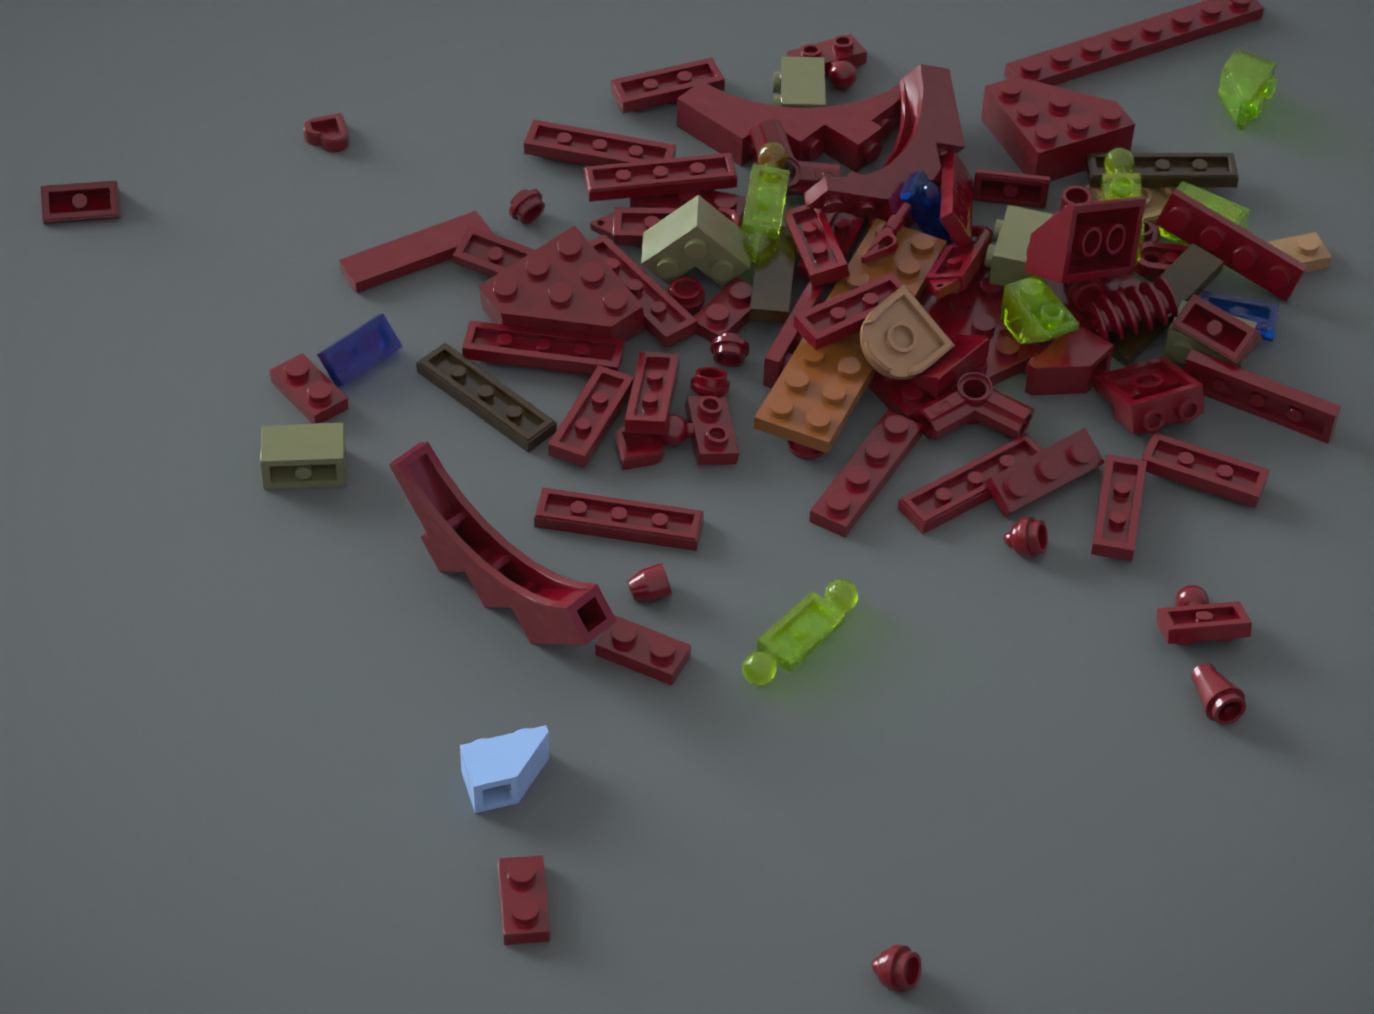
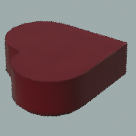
M342 113L312 118L303 125L304 140L310 145L322 146L324 150L332 153L341 152L349 145L348 129Z
M625 426L620 427L616 431L615 449L622 470L651 466L663 460L664 441L658 435L645 436L639 433H625Z

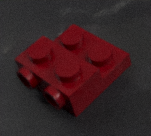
M1164 356L1094 376L1095 391L1113 404L1114 419L1133 434L1156 432L1163 425L1169 423L1190 422L1196 419L1198 415L1204 413L1203 384Z

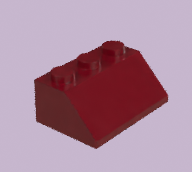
M1133 197L1066 205L1031 233L1026 252L1025 272L1061 284L1133 274L1146 198Z

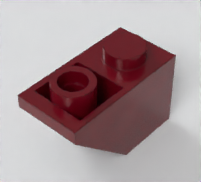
M1074 323L1063 334L1058 333L1051 341L1049 347L1041 354L1037 353L1031 357L1025 368V373L1027 374L1025 392L1031 396L1086 394L1094 387L1095 375L1109 372L1114 345L1081 325Z

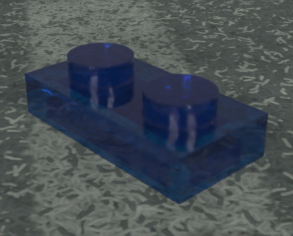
M924 170L910 174L899 194L903 202L911 205L910 213L924 234L946 240L947 245L954 244L950 241L951 236L940 220L941 196L937 186L930 181Z
M1209 291L1202 292V299L1228 314L1257 322L1256 330L1260 332L1262 339L1273 342L1280 304Z
M381 313L317 353V356L335 386L339 388L403 346L385 315Z

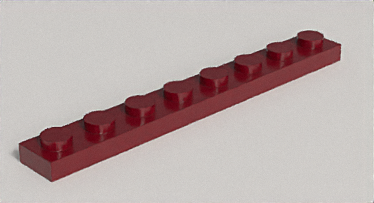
M1205 0L1006 63L1004 75L1008 79L1020 77L1055 86L1260 20L1263 16L1264 7L1257 0Z

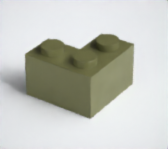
M697 195L643 232L641 264L667 285L696 266L723 287L750 269L751 237L701 196Z

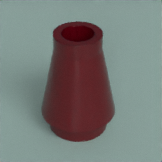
M1210 663L1201 664L1194 669L1191 674V680L1196 685L1206 716L1220 725H1228L1237 721L1246 709L1243 691L1220 674Z

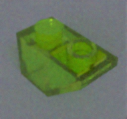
M1238 48L1222 68L1217 96L1235 128L1243 130L1251 118L1256 119L1259 116L1264 99L1272 98L1278 84V79L1274 78L1276 62Z
M1034 275L1004 286L1000 320L1019 344L1045 342L1079 329L1077 320L1041 277Z

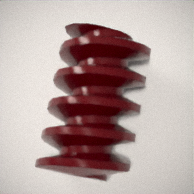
M1163 276L1155 278L1153 284L1149 281L1141 282L1139 289L1133 285L1125 288L1124 294L1119 290L1112 291L1109 299L1104 294L1096 296L1095 302L1090 301L1089 303L1094 329L1098 336L1108 342L1109 332L1113 331L1118 340H1123L1124 327H1128L1133 336L1139 334L1140 322L1144 324L1148 331H1152L1153 318H1157L1161 325L1165 327L1168 326V314L1172 313L1174 317L1178 316L1174 293L1168 280Z

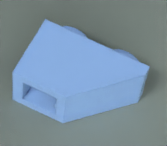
M546 725L532 729L524 728L514 733L489 739H477L472 743L460 745L461 772L475 813L519 803L549 760V732Z

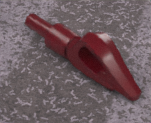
M904 202L896 214L889 216L882 230L868 248L867 253L862 257V264L886 258L896 253L899 247L896 235L903 228V220L911 210L909 203Z

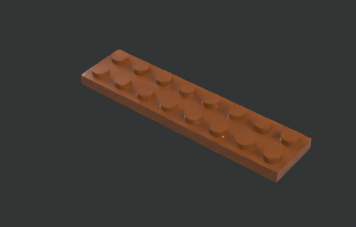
M876 218L848 264L850 276L838 280L826 301L889 273H893L915 295L918 301L926 287L925 277L947 246V241L903 227L896 235L899 247L894 255L862 264V257L867 253L868 248L886 223V221ZM860 331L818 350H815L803 337L755 415L754 429L828 454L876 373V370L868 363L862 352Z

